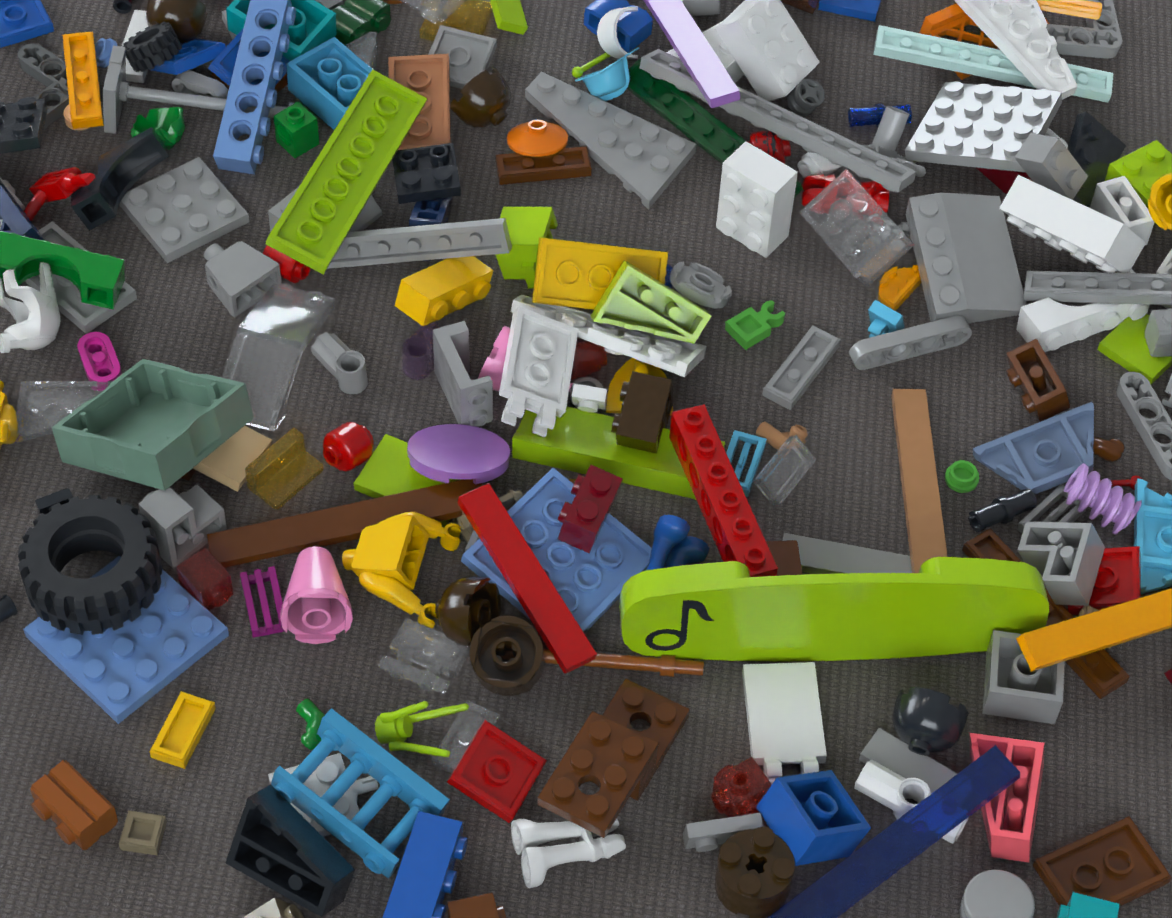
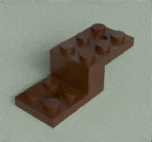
M625 678L603 715L594 711L591 712L539 794L537 805L605 838L629 797L637 801L640 799L687 721L690 709ZM636 719H643L649 723L650 727L646 730L638 731L630 724ZM585 782H592L600 790L593 795H586L579 790V787Z

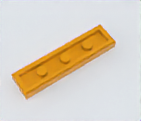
M93 31L63 34L72 129L104 126Z

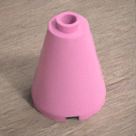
M317 546L308 547L299 553L280 612L282 628L286 633L289 630L295 634V639L303 643L321 644L336 640V634L344 629L346 633L350 629L353 620L352 606L333 557L327 549Z

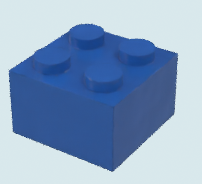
M832 770L777 777L756 806L767 826L774 831L775 835L784 840L794 856L795 866L850 857L871 829Z

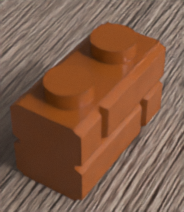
M62 760L49 771L48 775L42 776L30 788L34 802L31 803L33 810L43 821H47L49 818L58 825L55 827L56 832L68 845L75 842L82 850H87L99 840L101 835L104 836L117 825L118 818L115 807L66 760Z

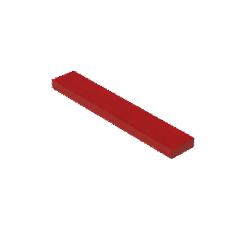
M488 483L459 496L457 503L563 673H569L595 660L597 656L596 651L491 485Z

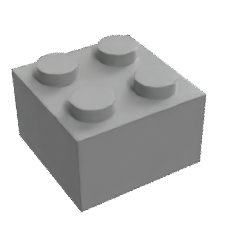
M993 630L986 652L982 714L1055 724L1063 704L1065 661L1031 672L1016 640L1021 634Z

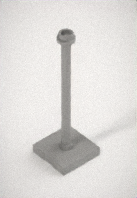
M113 45L103 87L104 133H117L123 102L127 101L128 98L224 111L227 99L129 86V82H126L125 47ZM275 105L274 108H270L268 117L274 118V115L288 107ZM248 107L244 112H253L257 107Z

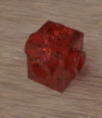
M753 757L735 766H725L716 774L711 799L717 811L721 814L725 813L727 817L759 813L756 806L772 784Z

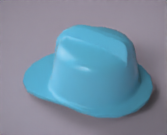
M639 47L608 67L580 77L575 82L583 80L591 95L604 101L620 96L625 92L630 82L627 56L638 50Z

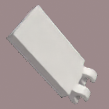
M520 306L516 308L512 316L499 390L500 396L508 398L502 413V422L515 426L517 417L522 418L524 410H528L537 414L532 433L546 437L547 428L551 430L554 428L556 417L560 418L566 412L579 329Z
M815 662L743 664L742 676L752 766L763 765L765 788H770L777 777H782V765L800 764L801 774L819 772L818 763H825L827 754Z

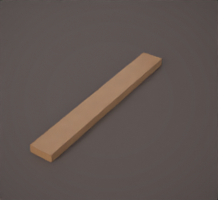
M893 389L891 399L912 573H919L921 565L926 560L933 557H948L926 389Z

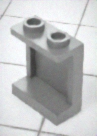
M465 321L434 329V372L458 424L481 427L493 420V382L490 376L471 380L468 372H470L469 329Z

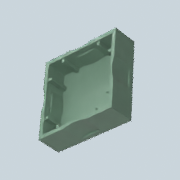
M142 359L111 382L96 397L83 403L52 427V431L63 463L166 490L249 423L254 416L245 383L209 374L191 373L179 367Z

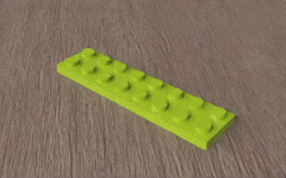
M372 69L270 232L265 244L324 275L422 111L427 98Z

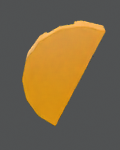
M913 265L912 268L903 267L899 269L898 266H895L885 272L878 288V299L880 302L896 311L921 284L918 266Z

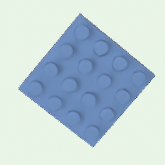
M552 468L507 512L585 634L620 598L623 584L631 576L646 571L652 548L610 513L600 530L590 554L558 540L563 523L557 521L564 503L572 504L576 495L571 494L574 484L555 468ZM479 538L462 555L461 562L479 577L490 578L491 580L488 582L497 585L499 594L528 617Z
M118 556L116 559H114L112 562H110L108 565L102 568L91 578L100 576L111 570L119 562L121 557ZM163 569L160 575V589L156 594L153 593L154 601L147 609L142 607L140 609L142 615L131 622L128 619L123 622L124 627L114 631L112 627L103 630V634L92 635L91 631H84L83 635L70 633V629L67 627L64 631L52 627L50 621H43L38 617L23 629L25 637L118 724L229 636L228 628Z

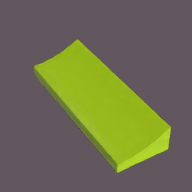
M566 407V412L560 418L556 417L554 428L552 430L547 428L546 437L532 433L537 414L526 410L518 429L512 437V458L585 475L590 465H593L623 478L621 483L696 500L669 438L670 429L663 428L656 454L617 445L616 433L611 432L614 417ZM721 441V443H722V445H723V447H724V449H725V442H724V441Z

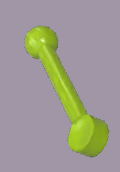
M605 52L581 67H574L572 69L573 77L580 78L583 72L609 58L610 55Z

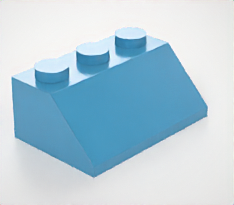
M333 37L287 63L288 90L335 130L372 71V68L338 39Z

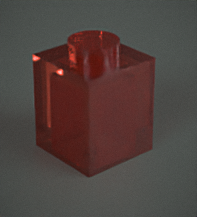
M206 548L176 567L180 586L208 611L214 607L222 606L234 595L231 575Z

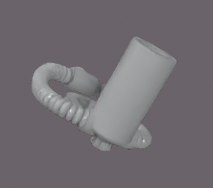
M886 106L872 144L862 146L917 171L916 176L923 177L926 174L924 167L915 164L913 161H907L906 157L900 156L896 152L910 114L901 109Z

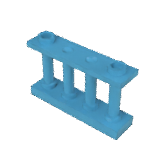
M331 708L322 718L317 735L321 737L320 743L292 774L279 766L274 772L271 785L289 803L295 805L359 855L372 872L376 874L382 873L389 879L400 860L393 852L412 831L418 811L442 816L450 799ZM332 751H339L350 759L351 764L322 797H319L303 783ZM362 773H368L379 782L380 787L350 821L333 806ZM391 796H397L409 805L410 810L380 844L365 833L363 829Z

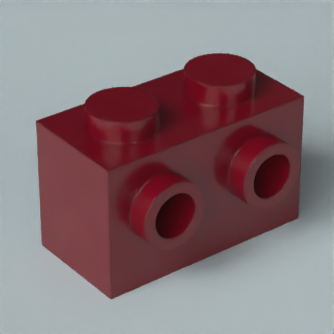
M590 465L585 476L579 474L571 490V494L576 496L572 504L564 503L557 521L563 523L558 540L590 554L616 499L623 478L593 465Z

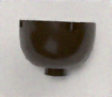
M149 0L146 20L147 25L153 27L156 23L169 22L181 44L201 34L208 13L205 14L206 6L200 0Z
M493 67L491 74L484 70L472 78L460 90L463 97L459 102L454 98L450 105L451 110L466 125L480 128L492 123L493 126H497L508 115L506 109L510 105L511 91L503 76Z
M471 576L456 580L447 587L441 598L438 599L435 607L436 617L439 620L443 633L453 643L470 648L476 631L492 619L500 616L501 599L496 584L488 582L491 580L490 578Z

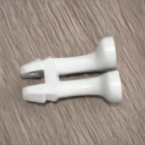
M617 818L608 833L618 828L619 821ZM517 819L511 822L512 842L518 855L522 854V875L527 888L540 886L545 879L547 870L551 867L575 861L595 862L600 858L608 859L626 848L624 836L621 834H611L605 838L593 839V837L598 835L570 821L536 823L527 819ZM579 837L580 841L569 844L537 847L538 845L546 842Z

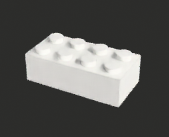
M1020 175L1015 179L999 208L1009 216L1006 221L1018 227L1022 233L1034 239L1039 237L1045 240L1044 243L1058 251L1064 249L1070 252L1072 257L1087 264L1089 261L1097 265L1096 268L1104 273H1129L1146 244L1123 223Z

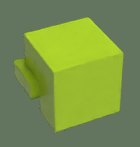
M503 207L500 218H506L512 245L509 253L495 254L503 278L524 279L528 289H533L539 237L553 239L550 229H557L558 226L553 208Z

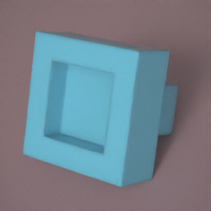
M875 300L868 309L871 323L868 328V332L871 333L869 338L905 328L903 315Z

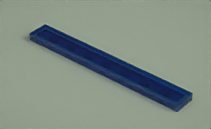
M995 745L769 918L839 917L1020 778V771Z

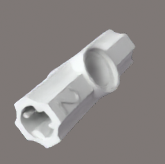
M872 759L869 762L867 761L855 783L854 789L892 809L894 816L901 823L907 825L918 824L952 844L957 841L970 815L931 793L928 784L918 778L906 779ZM905 799H913L917 801L918 804H911L907 802Z

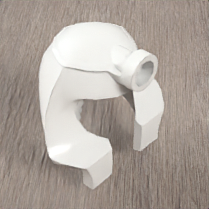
M40 263V292L29 286H18L14 270H6L3 273L6 293L23 302L5 297L2 279L0 278V306L7 309L16 321V324L6 328L4 333H0L1 353H9L10 349L17 348L27 351L41 349L56 339L61 320L49 264Z

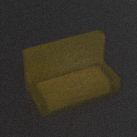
M293 427L245 468L247 487L271 507L278 510L324 470V467L320 461L305 451L304 435Z

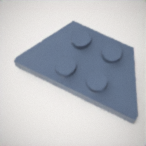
M1092 402L977 446L973 448V456L977 461L1020 490L1028 488L1034 494L1066 483L1081 464L1085 463L1089 467V474L1093 471L1094 404Z

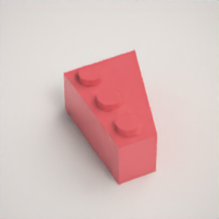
M969 733L970 758L991 857L1029 863L1044 768V743Z

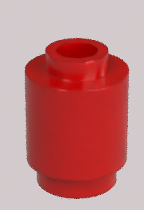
M268 245L262 253L276 261L280 265L281 277L292 283L304 280L310 273V267Z

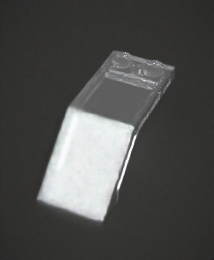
M274 283L238 327L222 378L246 384L254 416L246 425L275 431L286 416L287 399L303 350L334 310L335 298L325 296L318 291L308 292L293 288L289 284Z

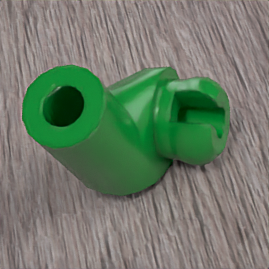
M307 698L297 706L296 712L307 722L306 733L301 736V742L305 747L313 750L321 741V737L317 735V732L325 714Z

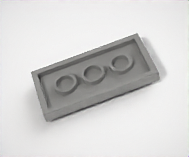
M53 221L38 230L43 238L51 243L88 251ZM51 274L59 311L86 334L137 299L136 290L124 281L114 310L82 303L78 288L70 280ZM39 275L25 281L30 287L40 292Z

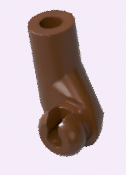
M1094 436V455L1109 462L1117 461L1121 458L1125 449L1122 441L1115 438L1108 441Z

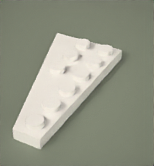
M954 0L1037 90L1048 89L1050 91L1062 92V100L1075 94L1077 89L1075 79L1065 59L1061 58L1056 50L1057 42L1054 36L1049 35L1046 29L1048 23L1036 0Z
M520 295L513 299L511 313L520 306L579 329L578 338L605 347L604 350L608 353L615 355L624 354L640 362L648 363L683 377L704 359L707 346L701 344H692L656 336L647 332L593 322L590 313L565 306L532 303V297Z

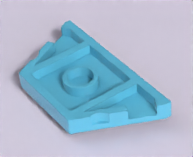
M1137 479L1135 484V502L1142 500V504L1134 517V546L1140 547L1141 594L1172 586V495L1166 493L1165 496H1162L1147 488V481Z

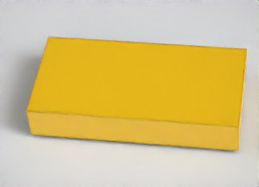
M181 691L150 750L151 758L185 769L216 709L215 702Z

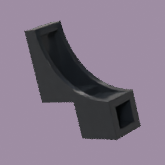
M151 127L99 156L98 175L95 176L96 178L88 186L80 187L71 194V207L89 231L116 217L118 206L131 186L151 168L169 157V150L154 129Z

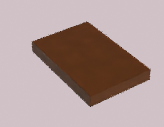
M1130 816L1037 858L1033 864V867L1059 906L1061 904L1067 906L1072 893L1075 892L1118 903L1120 907L1168 884L1172 878Z

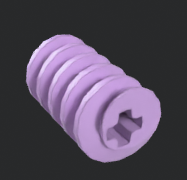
M1085 463L1081 464L1065 485L1064 492L1068 493L1066 504L1070 505L1078 499L1080 501L1078 512L1081 513L1088 507L1092 508L1089 519L1093 520L1098 515H1103L1101 526L1104 528L1110 522H1114L1112 534H1118L1136 516L1142 500L1135 502V497L1131 493L1123 495V488L1120 486L1111 488L1112 482L1110 479L1104 478L1100 481L1099 472L1092 471L1088 474L1089 467Z

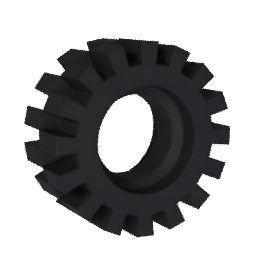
M169 22L156 23L153 27H146L144 31L137 32L136 36H131L128 39L129 41L125 42L124 46H122L125 47L126 58L135 72H145L148 68L151 70L156 65L164 64L165 60L169 61L172 59V55H176L179 52L178 50L182 48V44Z

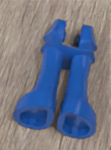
M663 515L659 518L654 529V541L646 570L701 563L706 559L710 548L703 540L687 536L690 526L684 519L674 515Z

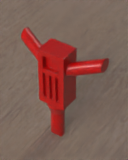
M77 167L45 173L29 188L34 196L24 209V212L32 221L44 203L68 198L80 187L88 186L96 178L93 173L82 174Z

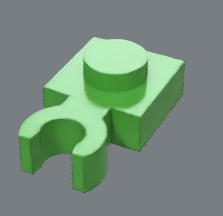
M770 300L762 305L759 312L750 307L727 320L725 330L747 350L771 335V328L782 325L785 319V312L781 311L775 315L770 314L774 310V302Z

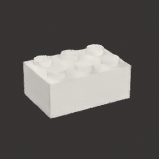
M745 0L715 28L757 95L767 101L787 96L820 63L781 0Z
M745 141L723 162L716 228L725 235L741 242L751 251H755L767 258L789 236L798 172Z

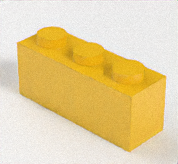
M474 256L447 258L401 279L394 306L420 325L425 326L442 319L456 310H461L477 300L485 298L491 289L490 281L494 270Z

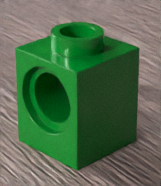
M296 102L274 115L276 142L292 157L296 159L319 145L317 118L300 102Z

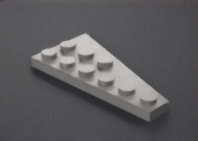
M542 71L525 89V98L548 119H554L563 127L568 137L573 136L579 142V147L587 146L589 156L606 172L615 174L623 182V187L630 193L635 192L642 199L641 203L648 210L696 153V143Z

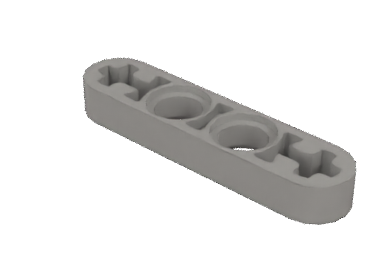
M952 316L863 339L850 348L849 355L857 369L866 370L961 345L971 337L972 330L964 316Z
M1127 372L1120 378L1116 391L1117 396L1161 473L1172 481V420L1148 379L1138 372ZM1150 409L1155 413L1156 417L1146 418L1139 413V410ZM1164 434L1169 437L1171 442L1167 444L1159 443L1155 440L1154 435Z

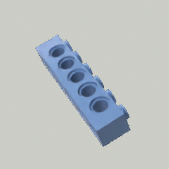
M250 0L213 154L218 169L255 175L257 164L262 163L264 156L262 140L263 136H268L270 131L269 110L275 107L277 100L276 80H281L283 62H281L283 52L287 53L289 49L290 36L287 33L289 25H294L296 18V8L292 7L291 0ZM267 25H275L272 29H264ZM261 52H269V54L264 57L257 56ZM256 79L263 80L261 83L257 85L251 84V82ZM248 107H257L253 112H244ZM241 135H250V137L244 141L237 140Z

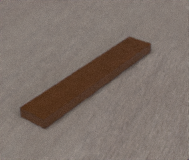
M991 528L963 545L962 551L969 558L1022 562ZM1045 588L1049 602V614L1045 627L1075 618L1063 605L1055 604ZM1105 649L1065 661L1099 699L1121 687L1129 679V675Z

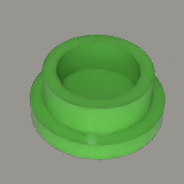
M959 460L947 468L945 482L949 488L956 492L968 493L977 487L979 473L971 462Z

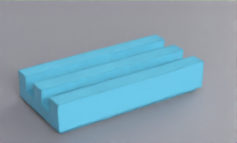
M734 430L726 452L730 463L733 460L739 440L745 441L735 469L738 480H740L752 444L757 445L744 482L739 481L745 496L748 497L767 439Z

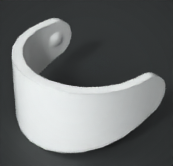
M638 7L617 8L609 11L601 18L597 28V37L602 49L610 56L620 59L628 54L618 42L617 23L624 12L638 11ZM630 54L627 56V59H638V55Z

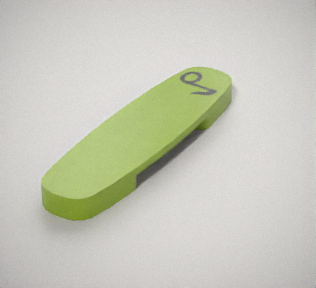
M933 557L921 565L919 573H835L750 577L749 568L737 561L674 566L646 570L631 576L623 584L619 605L621 633L624 643L630 650L645 656L661 657V655H675L677 659L725 661L870 660L987 651L993 630L1023 634L1045 627L1049 614V602L1043 578L1036 567L1025 562L960 557Z

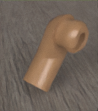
M764 421L757 428L756 435L766 438V442L777 450L801 448L806 443L805 438L808 436V432L801 425L792 426L790 432H780Z

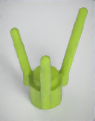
M423 701L393 712L381 713L375 722L377 739L381 744H389L390 751L404 750L449 757V750L404 741L412 736L414 722L466 711L469 709V705L464 703L413 714L428 707V702Z

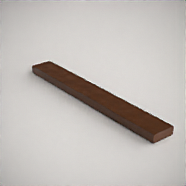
M463 479L449 482V484L444 483L207 534L212 566L214 570L300 552L308 547H323L360 539L361 532L365 527L378 524L380 521L405 512L420 513L437 521L458 518L462 516V509L457 503L458 497L481 487L482 483L474 484L473 479Z

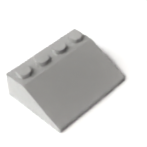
M940 192L909 198L906 219L931 322L958 315L964 316L968 324L1017 316L1020 313V308L1027 305L1026 301H1024V292L1004 212L999 209L1001 206L1000 196Z

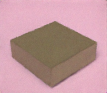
M128 810L119 841L120 850L158 856L167 824L166 816Z

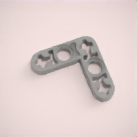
M1088 0L1102 3V12L1099 20L1085 18L1087 27L1047 24L1046 29L1049 35L1054 36L1057 42L1056 50L1058 54L1109 59L1117 55L1122 45V36L1113 0ZM1097 21H1103L1108 26L1101 25ZM1073 38L1080 39L1085 44L1077 43L1073 40Z

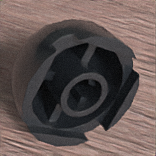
M910 687L908 694H904L902 689L898 693L893 711L892 721L894 730L900 739L909 745L908 749L916 754L926 756L930 752H941L951 748L959 741L969 714L966 707L960 703L957 709L949 704L950 696L932 689Z

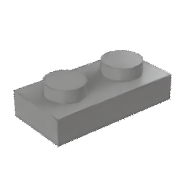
M761 813L688 823L683 832L685 849L696 848L697 852L711 851L718 848V844L725 843L727 839L740 831L763 827Z

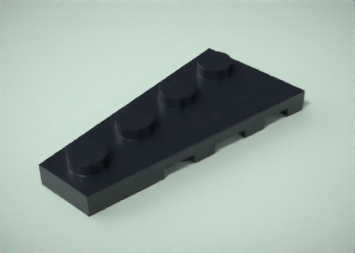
M1087 111L1077 115L1067 149L1088 176L1073 200L1090 208L1097 183L1105 181L1110 163L1119 159L1126 145Z

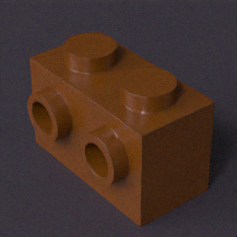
M1037 338L1006 353L1010 368L1006 370L1007 376L1014 388L1020 386L1024 395L1020 397L1029 414L1035 412L1038 420L1041 422L1070 408L1067 391Z

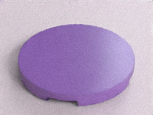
M444 424L422 429L409 439L407 447L410 465L414 470L429 479L448 484L450 479H473L474 484L488 482L502 475L509 467L510 448L507 442L491 431L470 425Z

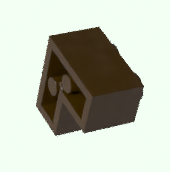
M632 371L630 382H623L620 393V401H622L621 413H615L611 432L616 433L617 445L657 454L663 428L667 429L673 406L672 380Z

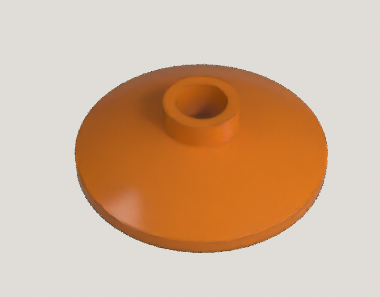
M532 120L519 124L507 134L509 148L518 154L530 157H543L558 153L568 143V134L563 127L542 120Z

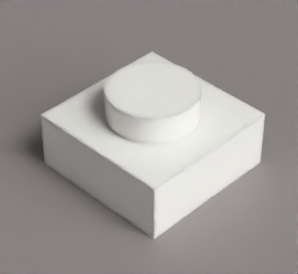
M574 384L572 391L573 405H578L577 408L585 412H597L598 409L605 410L607 389Z

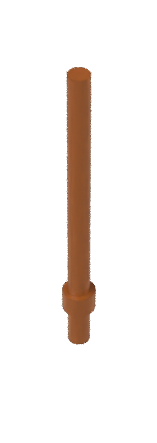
M543 649L545 663L558 664L550 650ZM507 650L506 654L501 656L502 660L515 658L512 650ZM597 653L595 660L583 666L660 672V676L674 677V673L703 676L704 661L675 659V655H661V658Z

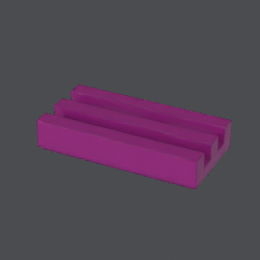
M275 566L268 567V571L262 573L261 569L254 570L252 575H247V572H241L240 578L252 637L285 632L280 619L283 602ZM267 581L271 583L279 624H272L264 582ZM252 584L257 585L265 623L264 627L258 628L250 585Z

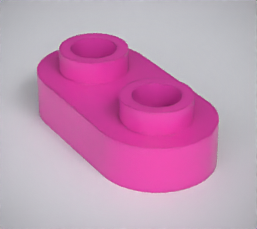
M90 332L79 339L77 344L78 352L89 383L98 390H105L111 382L122 375L121 367L110 338L101 332Z

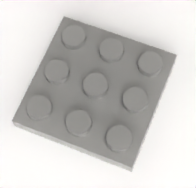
M200 157L127 191L119 204L167 263L249 223L248 213Z

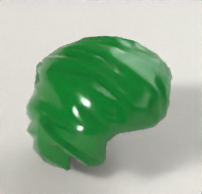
M182 107L149 109L146 118L141 114L137 115L131 129L132 138L152 127L167 149H172L181 140L185 130L184 109Z

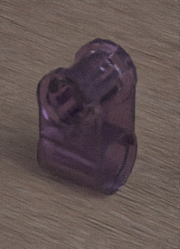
M438 321L431 322L425 326L421 325L414 334L403 342L402 370L407 377L416 380L424 379L434 370L433 330L441 328L438 326Z

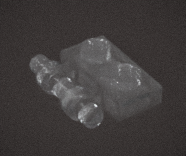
M405 618L390 644V653L399 657L394 659L383 655L378 667L390 672V677L398 680L405 678L419 684V688L427 692L434 690L445 694L449 688L450 681L441 678V674L455 679L470 653V648L456 644L455 641L447 638L440 631ZM414 662L418 665L426 667L427 669L424 671L414 666H411V664Z

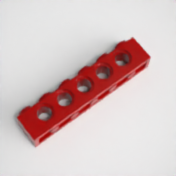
M705 405L672 412L669 438L723 562L737 561L745 564L749 568L750 577L777 576L778 567Z

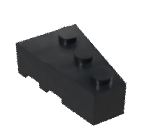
M271 784L247 798L225 863L321 917L344 902L355 869Z

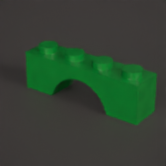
M0 231V278L2 279V284H4L3 273L6 270H14L15 279L19 286L27 279L40 275V263L44 262L49 264L53 275L70 280L78 288L82 303L114 310L125 281V262L123 259L85 251L76 247L63 246L47 240H37L20 236L16 233Z

